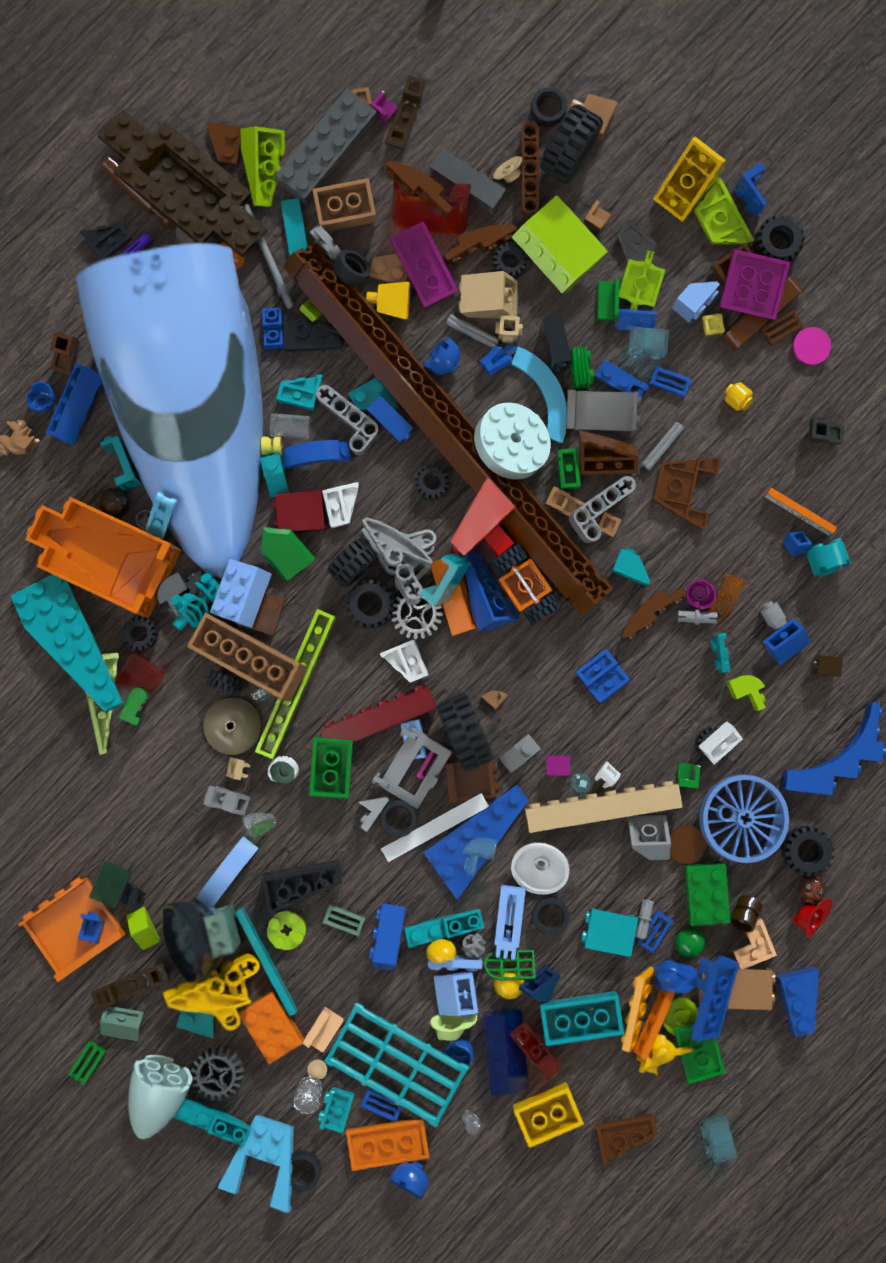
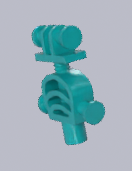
M205 573L201 577V582L205 583L204 586L199 582L195 583L202 592L200 597L190 593L185 594L182 598L178 594L172 597L171 604L175 606L174 609L180 614L172 624L179 631L187 624L196 630L204 614H209L205 601L208 599L213 604L220 586L215 579H211L210 573Z

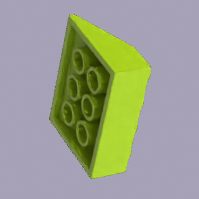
M558 195L524 223L512 236L516 243L561 293L569 292L608 253L606 248Z

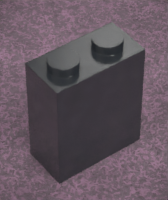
M562 316L542 319L540 332L549 368L552 372H556V374L566 372L570 367L572 357Z

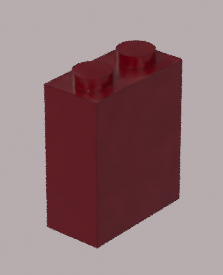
M321 490L275 494L276 500H272L273 511H277V519H274L275 529H291L293 533L326 531L323 493Z

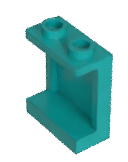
M115 435L104 438V441L100 443L101 447L108 453L116 451L125 473L114 478L116 485L123 491L142 485L124 441L119 436L115 437Z
M457 553L443 556L441 560L450 566L439 586L435 585L423 589L420 596L434 606L447 603L471 564L466 560L467 557Z
M590 907V912L586 911L585 915L586 931L583 930L581 935V942H584L583 946L588 949L631 957L638 918L633 915L627 916Z

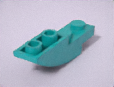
M480 909L423 921L420 924L405 927L403 931L407 947L410 948L483 929L484 924Z
M184 1099L180 1108L173 1116L175 1119L205 1129L209 1134L244 1146L251 1131V1126L197 1100L193 1102Z

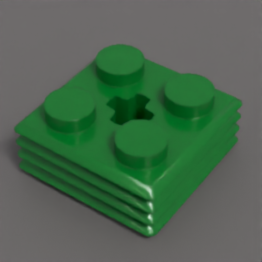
M585 346L583 348L576 347L575 349L572 347L570 351L572 357L570 369L573 390H588L594 381L593 369L589 370L591 362L590 350L587 351Z

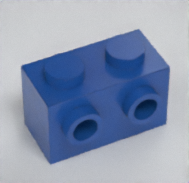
M794 618L763 641L768 654L779 665L811 643L805 628Z

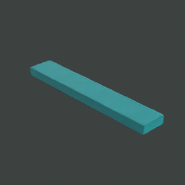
M244 907L238 909L235 915L288 1015H294L298 1009Z

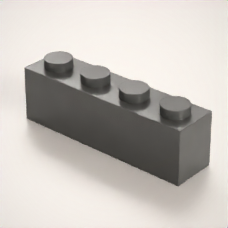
M442 148L430 166L431 175L491 214L495 212L505 197L506 189H504L500 182H493L486 173L473 169L469 162L461 161L450 150L446 151Z

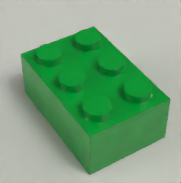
M715 862L683 865L688 923L691 926L730 923L726 864Z

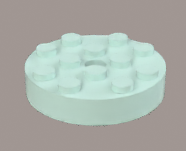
M501 403L493 406L479 420L474 433L476 450L481 460L489 469L505 478H527L533 475L549 457L551 443L546 426L537 414L520 404Z

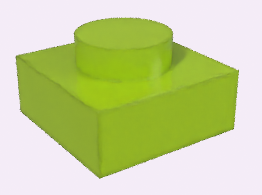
M311 299L300 307V310L312 322L323 315Z

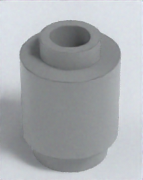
M768 601L761 606L763 609L760 612L768 626L772 627L773 630L787 623L785 620L786 616L777 602Z

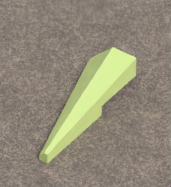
M118 653L102 654L115 683L119 655ZM86 693L98 751L100 755L107 752L112 710L106 713Z

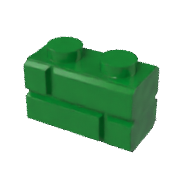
M577 448L560 449L556 453L560 480L559 487L563 491L578 490L581 485Z

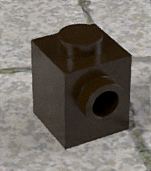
M815 656L811 663V670L814 671L813 675L841 677L843 657Z

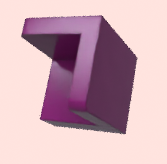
M381 91L371 103V107L377 111V118L385 124L390 121L398 110V107L386 99L384 91Z
M547 756L545 775L570 776V756Z

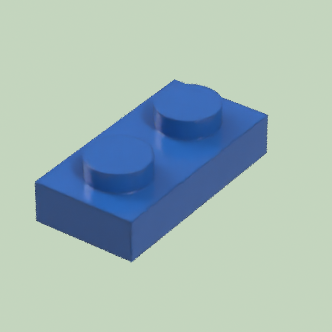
M619 309L616 329L654 332L657 312Z

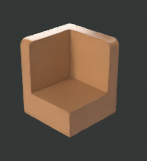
M596 200L583 224L597 234H600L611 215L599 207L600 202Z

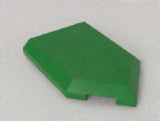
M263 527L261 554L285 581H289L314 561L315 557L291 529Z

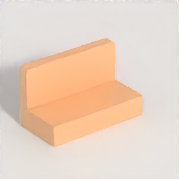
M324 1007L302 1044L308 1048L312 1045L319 1051L324 1052L344 1019Z

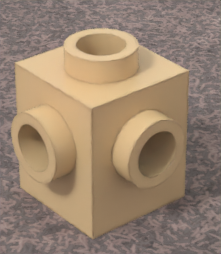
M512 314L500 316V322H496L495 334H499V340H502L503 343H514V341L518 340V335L522 336L523 324H519L520 317Z

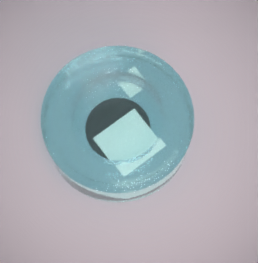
M580 773L572 778L571 786L576 792L584 793L589 790L591 781L587 775Z

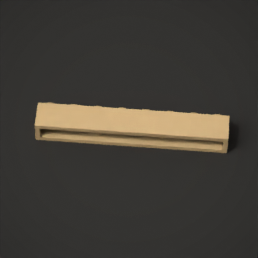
M673 781L661 782L662 786L654 787V784L643 785V789L635 790V787L624 788V792L616 793V790L604 792L605 795L597 796V793L585 795V799L578 800V796L566 798L567 802L559 803V800L547 801L548 805L540 806V803L529 804V808H525L528 832H538L682 808L679 784H673Z

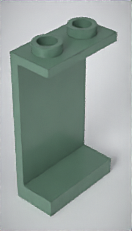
M233 904L213 910L214 915L204 917L214 957L232 953L242 943Z

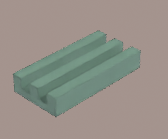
M329 904L323 923L359 937L366 917ZM331 910L360 920V923L333 914ZM328 918H334L336 920L358 927L357 931L353 930L346 926L328 920Z

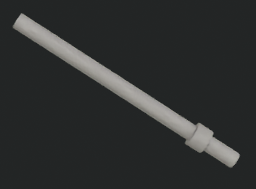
M244 205L242 208L254 217L250 205ZM262 237L258 244L276 282L277 292L279 296H282L287 309H291L294 307V304L289 295V288L287 284H284L266 241Z

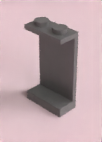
M568 390L567 429L636 431V427H640V416L637 415V408H641V396H638V392Z

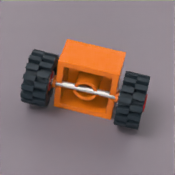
M517 544L502 553L490 564L498 576L511 570V572L501 577L498 582L518 613L534 604V606L524 612L527 620L533 626L540 620L550 616L551 613L561 606L553 594L540 601L552 589L531 558L517 566L527 558L521 546Z

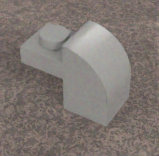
M209 786L203 804L234 814L245 815L250 797L223 787Z

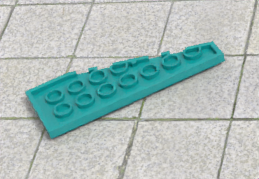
M52 574L11 595L24 628L106 713L124 704L68 581Z

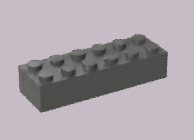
M347 88L275 174L277 183L307 206L314 198L312 189L324 186L376 123L377 111Z

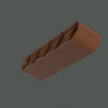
M532 122L524 124L521 132V213L526 219L534 216L539 209V129ZM530 131L534 133V136L529 137L525 133ZM532 150L534 154L528 155L525 151ZM532 168L535 172L529 174L525 170ZM533 187L535 191L528 192L525 188ZM527 205L534 206L535 210L528 211L525 207Z
M792 276L788 277L785 281L777 314L804 290ZM747 314L722 338L736 351L771 319Z

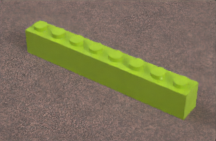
M319 609L316 610L295 658V661L305 665L308 669L290 702L278 697L255 752L271 759L276 758L334 625L335 616Z

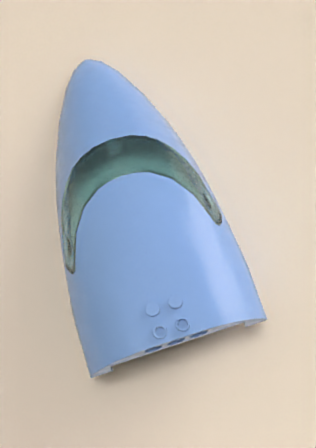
M185 244L128 254L96 263L80 272L76 277V283L91 349L125 446L152 503H154L159 491L164 493V496L177 500L168 529L183 551L205 573H210L211 576L222 579L229 559L240 562L249 542L259 497L262 472L260 458L263 457L261 453V437H263L262 394L256 346L248 306L239 289L232 249L214 244Z

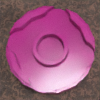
M805 328L797 334L793 341V354L799 362L805 365H818L830 354L831 340L827 333L819 328Z

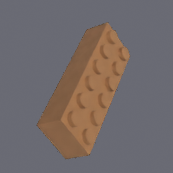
M207 613L204 614L187 646L288 702L291 701L308 669L305 665Z

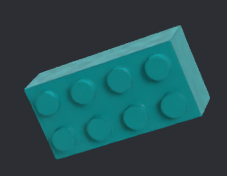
M616 991L539 1002L546 1046L624 1035L619 997Z

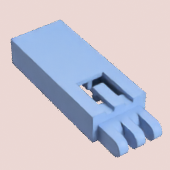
M508 885L501 886L495 945H497L496 958H500L501 951H504L503 959H507L508 952H512L511 960H515L516 948H519L526 888ZM505 924L513 925L512 938L511 930H506V937H503Z

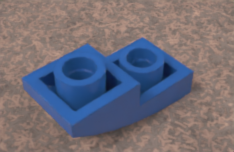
M262 309L264 348H284L282 309Z

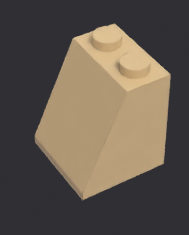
M504 271L461 275V282L459 284L461 300L459 301L460 313L468 318H500L501 315L504 316L506 314L517 316L518 281Z

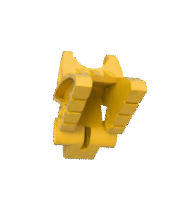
M245 954L233 961H225L221 965L219 973L213 970L211 972L212 977H208L202 983H187L185 981L178 984L177 987H172L162 993L168 1007L214 1015L225 1029L234 1030L240 1024V1017L236 1008L251 1003L247 995L245 979L258 972L259 962L252 954ZM248 961L251 962L252 967L250 968L247 967ZM239 984L241 985V990H237ZM236 1017L237 1020L233 1026L226 1025V1023L232 1022Z

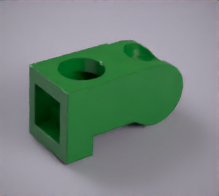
M142 688L132 690L119 718L140 726L143 718L138 716L143 705L149 700V693Z

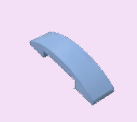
M243 836L197 895L196 899L204 903L211 910L258 850V847Z

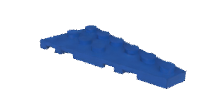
M517 784L490 803L489 807L472 816L423 852L457 900L527 803L528 799Z

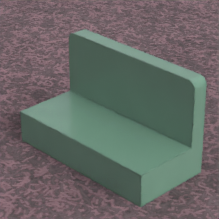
M113 1006L105 1007L100 1020V1034L139 1041L144 1012Z

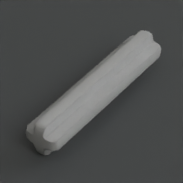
M450 315L447 319V325L491 348H495L499 343L498 338L454 315Z
M676 422L645 459L642 463L645 469L650 470L681 433L684 427L680 423Z

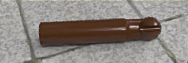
M113 155L107 157L101 165V170L149 214L155 213L160 218V223L164 228H175L176 225L114 175L113 170L121 162Z

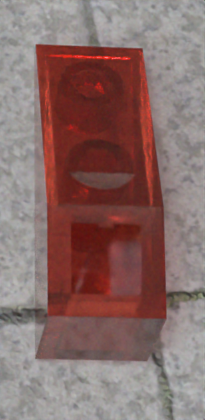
M525 1021L509 1034L547 1081L562 1069L558 1059Z

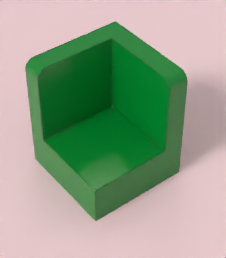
M679 763L676 784L682 787L698 788L701 765Z

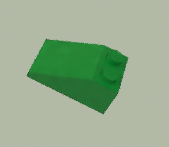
M314 737L309 796L349 798L353 740Z

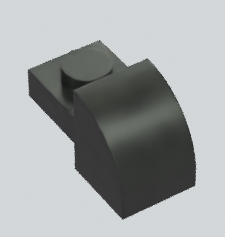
M813 418L809 423L808 440L814 443L823 442L841 445L843 444L845 425Z

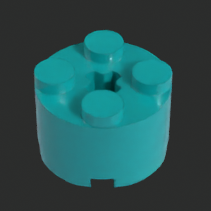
M841 538L834 539L825 546L823 543L814 545L806 554L814 577L839 571L838 569L842 565L844 569L851 565L845 544Z

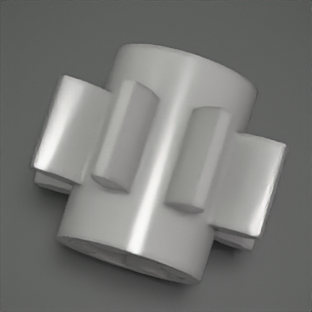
M478 933L475 936L469 934L464 938L461 949L469 958H472L473 955L478 958L485 952L484 945L486 941Z

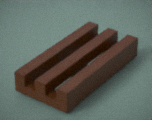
M795 309L761 329L770 346L804 326L803 322H800L799 316L795 314ZM787 318H793L785 324L781 325L780 327L774 329L773 331L769 333L767 332V330L779 324L780 322L786 320ZM794 322L796 323V326H794L793 328L782 333L776 338L771 339L772 335L778 333L779 331L783 330L784 328L788 327Z

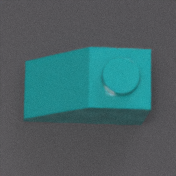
M274 454L260 458L270 497L275 498V494L289 493L281 456Z
M630 548L621 549L611 572L644 586L649 585L650 580L640 556L636 555V551Z

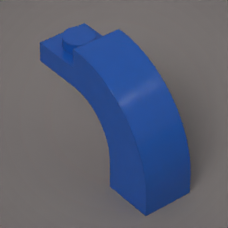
M338 440L307 442L281 449L283 468H302L307 465L323 462L352 461L349 442H338Z

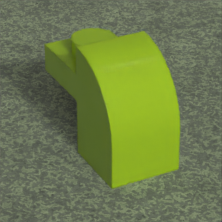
M744 675L726 681L733 699L748 695L755 711L766 708L764 704L766 699L763 693L758 691L765 687L761 680L754 676Z

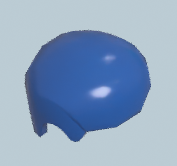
M45 382L33 383L30 393L26 394L27 404L33 412L45 413L52 409L55 404V392Z
M464 1039L453 1040L445 1047V1055L459 1063L462 1062L469 1067L471 1066L474 1051L473 1046Z

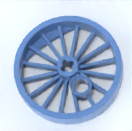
M739 774L726 777L709 789L700 806L699 824L705 841L718 855L738 863H753L769 857L781 846L788 832L789 812L783 796L771 783L754 775ZM741 780L751 781L745 805L743 803ZM734 781H737L739 806L727 785ZM755 783H758L764 789L749 807ZM723 787L734 807L717 795V792ZM769 791L774 799L753 810L765 793ZM714 797L722 803L717 809L710 807ZM775 803L774 814L754 816V814ZM727 807L730 810V816L725 819L722 816V810ZM709 810L716 812L717 820H708ZM741 816H745L748 820L743 822ZM773 817L772 825L755 821L757 818ZM732 822L712 834L708 826L709 823ZM753 824L771 828L769 835H765ZM734 826L718 846L713 837ZM751 828L767 840L763 850ZM737 830L732 851L729 854L722 848ZM747 831L759 851L758 854L753 856L749 855ZM742 832L745 857H736L735 854Z

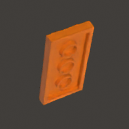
M421 1117L346 1129L352 1171L429 1158L424 1119Z

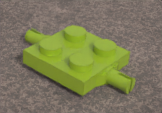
M647 250L644 261L638 262L628 259L619 289V297L631 302L630 310H633V308L637 310L638 305L655 306L665 269L651 264L655 253L653 251Z

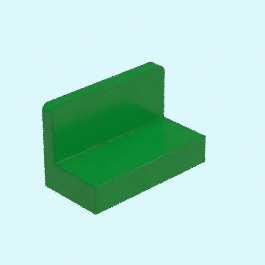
M615 278L614 282L599 281L597 321H616L619 315V278Z

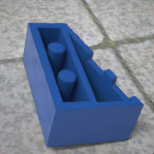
M382 903V909L377 910L376 920H379V926L374 928L373 939L376 940L375 947H371L369 959H373L372 968L395 972L405 907Z
M814 966L776 975L789 1029L795 1037L815 1032L819 970Z

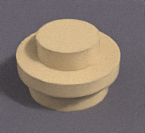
M313 1060L308 1066L309 1076L315 1080L325 1077L327 1073L326 1064L322 1060Z

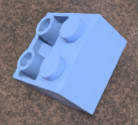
M718 282L689 284L677 298L672 309L688 323L693 318L697 320L706 308V305L709 306L718 294L717 288L720 284Z
M472 971L434 975L439 1015L462 1016L478 1013Z

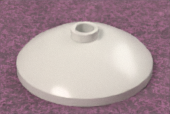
M532 843L523 846L515 853L511 863V871L515 881L521 887L526 888L527 891L535 894L554 893L566 884L570 870L566 857L557 848L544 843Z

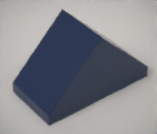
M545 966L535 974V980L525 981L519 986V990L533 999L549 1002L560 975Z

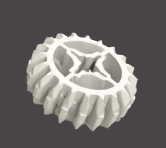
M396 597V600L400 603L399 605L393 604L397 611L394 610L392 614L397 615V617L392 618V622H399L395 625V628L402 627L400 634L408 631L407 638H410L411 633H414V639H417V634L421 633V637L424 639V632L427 631L428 635L431 636L430 628L438 629L434 623L441 624V620L436 619L437 616H443V613L437 612V610L442 608L441 605L434 606L430 602L422 606L412 605L417 611L422 610L420 615L423 622H421L416 616L412 617L413 608L405 598ZM407 603L410 613L404 619H401V609ZM432 607L433 617L430 623L427 624L423 615ZM411 621H418L423 628L412 629L405 624Z

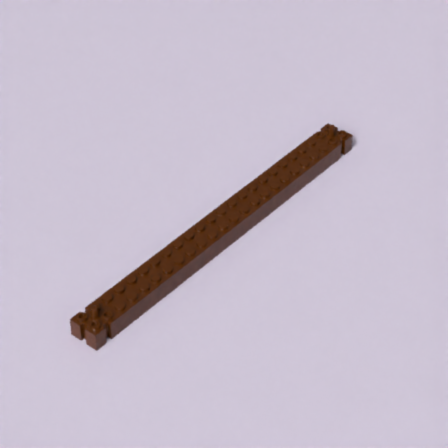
M314 243L307 246L305 250L302 248L294 251L283 268L290 277L298 280L297 287L305 292L313 304L370 368L474 492L478 495L484 482L489 478L511 501L516 509L501 523L567 599V603L572 604L574 609L583 616L610 593L613 587L604 577L601 579L597 575L599 571L520 479L502 477L484 464L475 446V426L355 287L343 282L336 275L333 268L334 262L332 260L328 261L325 257V251L319 244Z

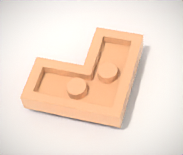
M761 918L758 919L753 932H746L750 944L733 950L736 961L740 963L739 969L748 968L777 956Z

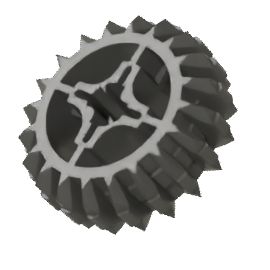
M215 1046L212 1047L211 1052L209 1049H205L204 1054L200 1053L198 1055L199 1060H194L193 1064L196 1067L191 1068V1072L196 1073L192 1075V1080H197L193 1087L199 1086L200 1088L197 1092L200 1094L204 1091V1098H207L210 1094L212 1101L215 1100L216 1095L219 1101H221L223 1094L226 1098L231 1096L230 1092L235 1094L237 1091L235 1087L241 1086V1082L238 1080H243L244 1078L242 1074H239L243 1072L244 1068L237 1067L242 1061L234 1060L237 1057L236 1053L233 1056L229 1055L231 1049L224 1053V1047L222 1046L219 1052H217ZM214 1059H221L225 1061L227 1064L220 1065L217 1062V1060ZM208 1061L210 1073L203 1077V1065ZM215 1070H217V1072H218V1070H219L220 1072H222L219 1077H218V1075H217V1076L213 1075V1073L215 1072ZM232 1070V1082L226 1085L225 1074ZM214 1082L221 1088L212 1087L207 1083Z

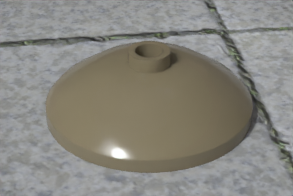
M236 697L224 698L214 703L207 711L203 724L204 734L208 743L215 750L228 755L241 754L249 750L257 742L261 732V719L256 708L248 701ZM230 722L234 724L232 730H229L227 727Z

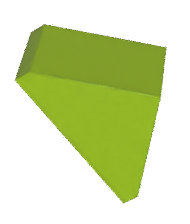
M145 906L126 915L130 935L142 950L161 942Z

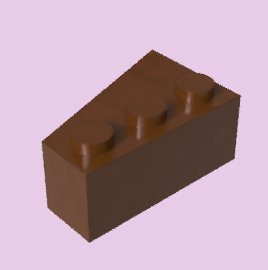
M579 430L578 463L580 475L638 473L639 456L636 445Z

